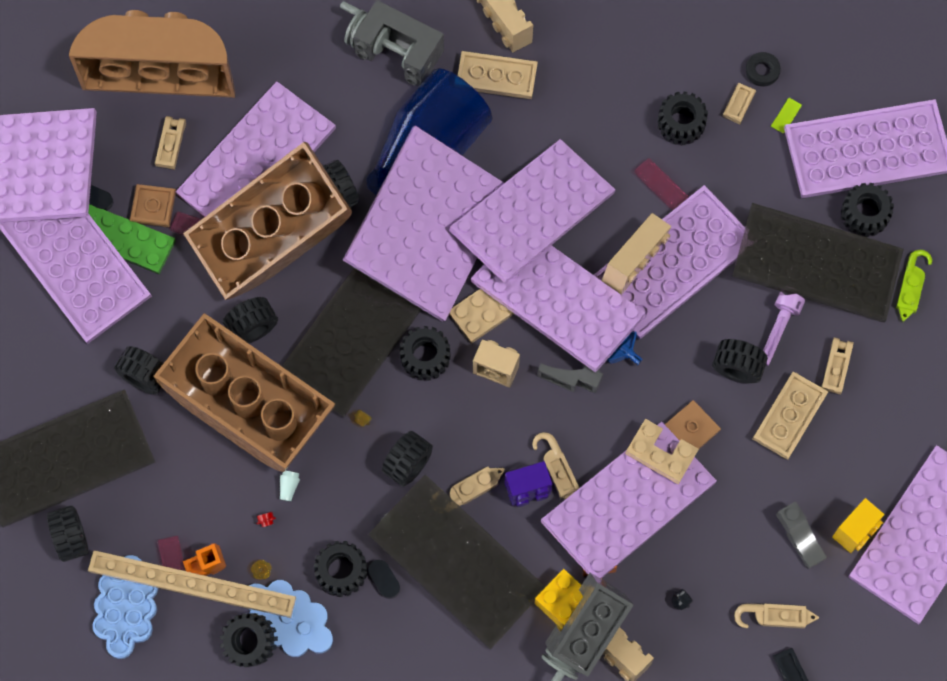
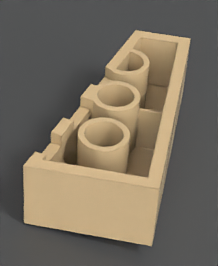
M476 0L477 3L482 4L484 14L487 18H491L493 28L497 33L500 32L505 47H509L512 53L532 43L533 24L531 21L526 22L524 12L517 10L514 0Z
M652 213L608 263L602 282L622 295L635 280L639 272L646 267L650 258L658 253L660 245L667 243L671 236L669 234L671 225Z
M619 627L603 652L605 655L604 659L611 666L615 665L620 670L619 674L626 681H636L651 666L654 658L649 653L645 656L641 646L636 641L629 642L627 640L628 636Z

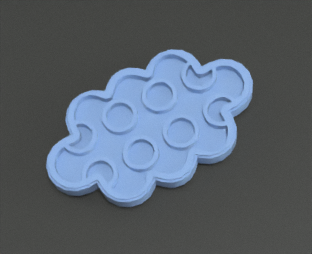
M125 556V558L141 561L137 556ZM102 575L98 583L101 594L94 602V609L98 615L93 622V631L100 639L107 640L106 648L111 656L117 659H125L133 652L135 643L144 642L152 635L153 625L150 620L157 612V605L153 598L157 595L158 588Z
M276 580L268 587L261 584L249 585L296 596L291 618L249 609L251 610L250 613L263 615L266 617L265 620H270L273 623L270 626L272 628L275 627L277 632H274V636H278V641H274V644L277 647L282 646L287 655L300 657L308 649L314 653L322 654L331 648L333 636L331 631L325 627L328 620L327 611L321 604L311 603L306 592L302 590L293 591L291 585L284 580Z

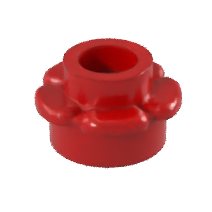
M273 512L257 516L258 523L256 524H261L262 527L272 525L276 517H274Z

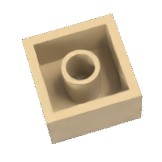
M482 340L473 360V374L510 388L519 368L520 354L513 348L500 347L495 341Z

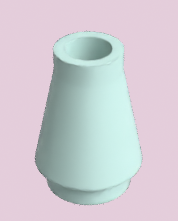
M285 471L280 475V500L292 501L300 481L299 473Z

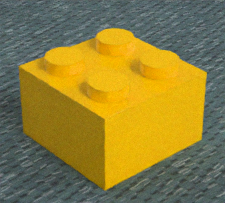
M865 498L839 526L832 538L849 553H852L855 549L859 551L870 538L868 534L872 537L883 524L881 519L884 513Z
M563 569L535 598L534 604L563 629L583 597L579 591L581 584Z

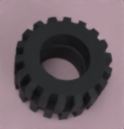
M683 91V94L675 92L674 96L670 94L667 100H663L659 109L657 123L658 129L661 130V135L663 137L667 136V141L673 140V144L677 145L678 142H681L682 145H686V142H689V144L694 143V139L698 140L701 134H703L708 110H706L705 103L701 104L702 99L700 97L695 98L696 94L691 93V95H688L686 91ZM676 113H686L693 121L688 124H680L672 116Z
M337 159L323 165L348 206L352 207L358 204L357 190L344 165Z
M861 183L860 187L856 185L853 187V190L850 189L841 208V218L845 220V227H850V232L856 231L858 236L864 234L865 237H869L870 234L875 236L878 232L881 233L892 217V210L894 208V203H891L893 199L891 196H887L888 191L886 189L883 191L881 190L882 186L878 185L875 187L874 183H869V185ZM861 203L870 204L876 209L877 215L865 216L858 210L857 205Z
M265 297L245 300L232 308L223 318L225 328L248 344L267 335L278 322V317Z
M424 326V329L416 327L415 332L410 330L408 336H404L403 343L400 344L402 367L404 366L406 373L410 372L412 378L418 376V380L423 381V378H427V381H430L433 376L435 379L438 378L439 373L444 374L445 368L449 366L450 344H448L447 337H444L442 331L437 332L435 327H432L431 330L428 329V326ZM421 346H431L437 351V355L430 361H420L414 357L413 353Z
M724 339L719 343L712 367L719 374L733 381L758 383L761 381L768 357L763 350L751 343L737 339Z
M127 346L114 366L117 374L134 387L146 393L158 394L161 389L154 375L164 363L140 348Z
M414 431L407 432L389 451L384 460L382 472L399 485L406 486L425 467L432 454L433 445Z
M70 505L48 512L47 523L59 559L62 562H66L87 555L88 544L76 508Z
M334 541L335 544H327V548H322L319 551L320 555L316 556V563H314L315 575L318 584L321 585L325 592L328 591L332 596L337 594L338 597H343V594L350 596L351 592L355 591L356 593L359 590V586H363L364 579L367 578L366 560L362 551L357 549L353 543L349 545L347 541H343V543ZM338 559L350 561L353 565L351 574L343 579L333 578L329 574V567L334 561Z
M257 613L237 615L234 619H230L227 622L228 626H224L222 629L224 634L220 635V639L223 640V644H220V647L225 649L223 655L225 657L229 656L228 661L236 663L235 665L239 667H252L268 661L267 658L273 656L272 650L277 648V645L274 644V641H278V636H274V632L277 631L275 627L272 628L270 626L273 623L270 620H265V616L258 615ZM247 627L251 628L258 638L257 647L251 653L244 650L240 642L241 633Z

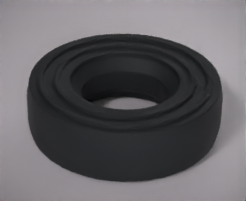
M759 52L752 55L746 65L748 79L753 84L762 87L773 84L778 79L781 71L778 59L767 52ZM760 63H765L770 67L771 71L767 75H760L756 71V66Z

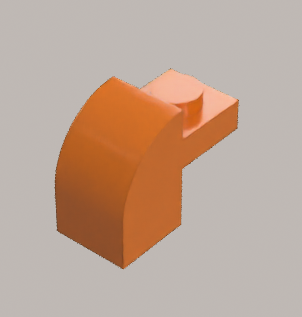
M215 543L197 550V556L183 561L186 572L204 576L214 575L226 567L221 548Z

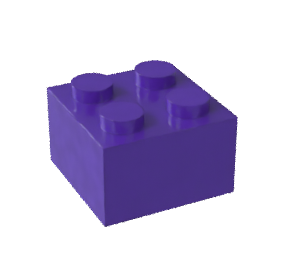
M545 461L505 473V486L512 506L522 507L529 504L531 500L537 499V501L547 499L548 495H551L552 481Z

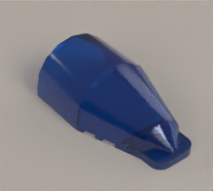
M442 68L434 69L398 110L376 166L367 177L368 189L375 195L378 194L414 126H417L452 150L463 155L493 120L491 109L482 96L465 80L454 73Z

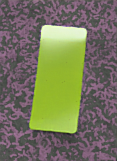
M788 98L771 127L781 133H785L784 126L791 124L802 105Z

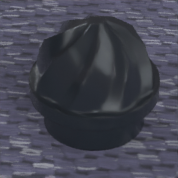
M683 588L679 592L675 591L671 598L673 607L678 610L689 608V604L693 602L692 598Z

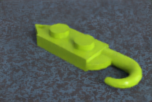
M915 250L908 259L896 305L902 322L913 313L915 314L918 308L925 273L922 269L915 266L918 256H925L928 264H932V257L925 250Z

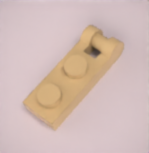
M166 116L155 161L156 167L175 169L183 132L186 127V119L179 118V120H176L173 117Z
M833 338L821 388L841 395L854 342L847 341L846 343L840 341L839 338ZM838 349L845 350L844 353L837 352Z

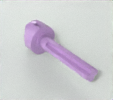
M780 292L774 305L781 311L763 350L768 357L766 366H769L791 315H800L805 299L798 294L785 295Z

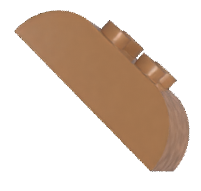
M130 10L125 13V16L110 15L99 18L80 31L74 39L69 52L70 60L82 90L235 98L233 77L226 49L220 36L205 23L188 19L186 15L179 12H168L163 18L149 17L143 11Z
M303 142L183 234L224 299L228 300L252 290L275 276L337 230L350 217L352 210L307 142Z
M205 313L154 375L159 385L184 408L250 455L280 472L286 471L335 407L334 402Z

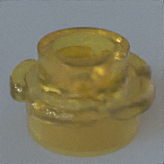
M359 409L356 414H353L356 417L354 421L361 426L370 425L372 417Z
M258 560L251 567L253 577L257 580L267 579L272 570L270 563H267L265 560Z

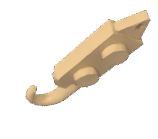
M545 432L539 433L533 439V448L537 450V443L541 439L548 441L551 450L545 454L544 461L560 498L566 500L579 489V486L554 436Z
M486 467L457 483L450 490L452 502L445 506L437 505L436 498L440 494L437 491L431 497L430 503L432 508L438 513L445 514L461 505H465L498 486V481L505 469Z
M742 604L736 609L734 615L736 623L742 628L749 627L748 624L741 621V614L743 612H755V617L760 625L772 627L805 628L806 625L819 619L817 615L807 610L806 606L778 604Z

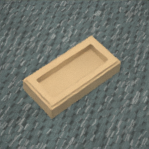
M738 83L723 113V117L741 124L756 90Z

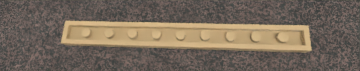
M93 551L88 571L91 573L287 618L292 617L296 602V596L99 551Z

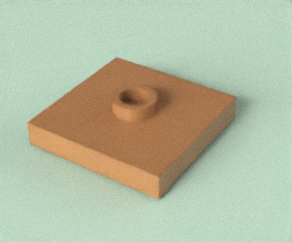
M137 184L130 222L170 227L176 189Z
M694 400L665 424L679 441L682 439L698 449L703 447L721 431V428Z

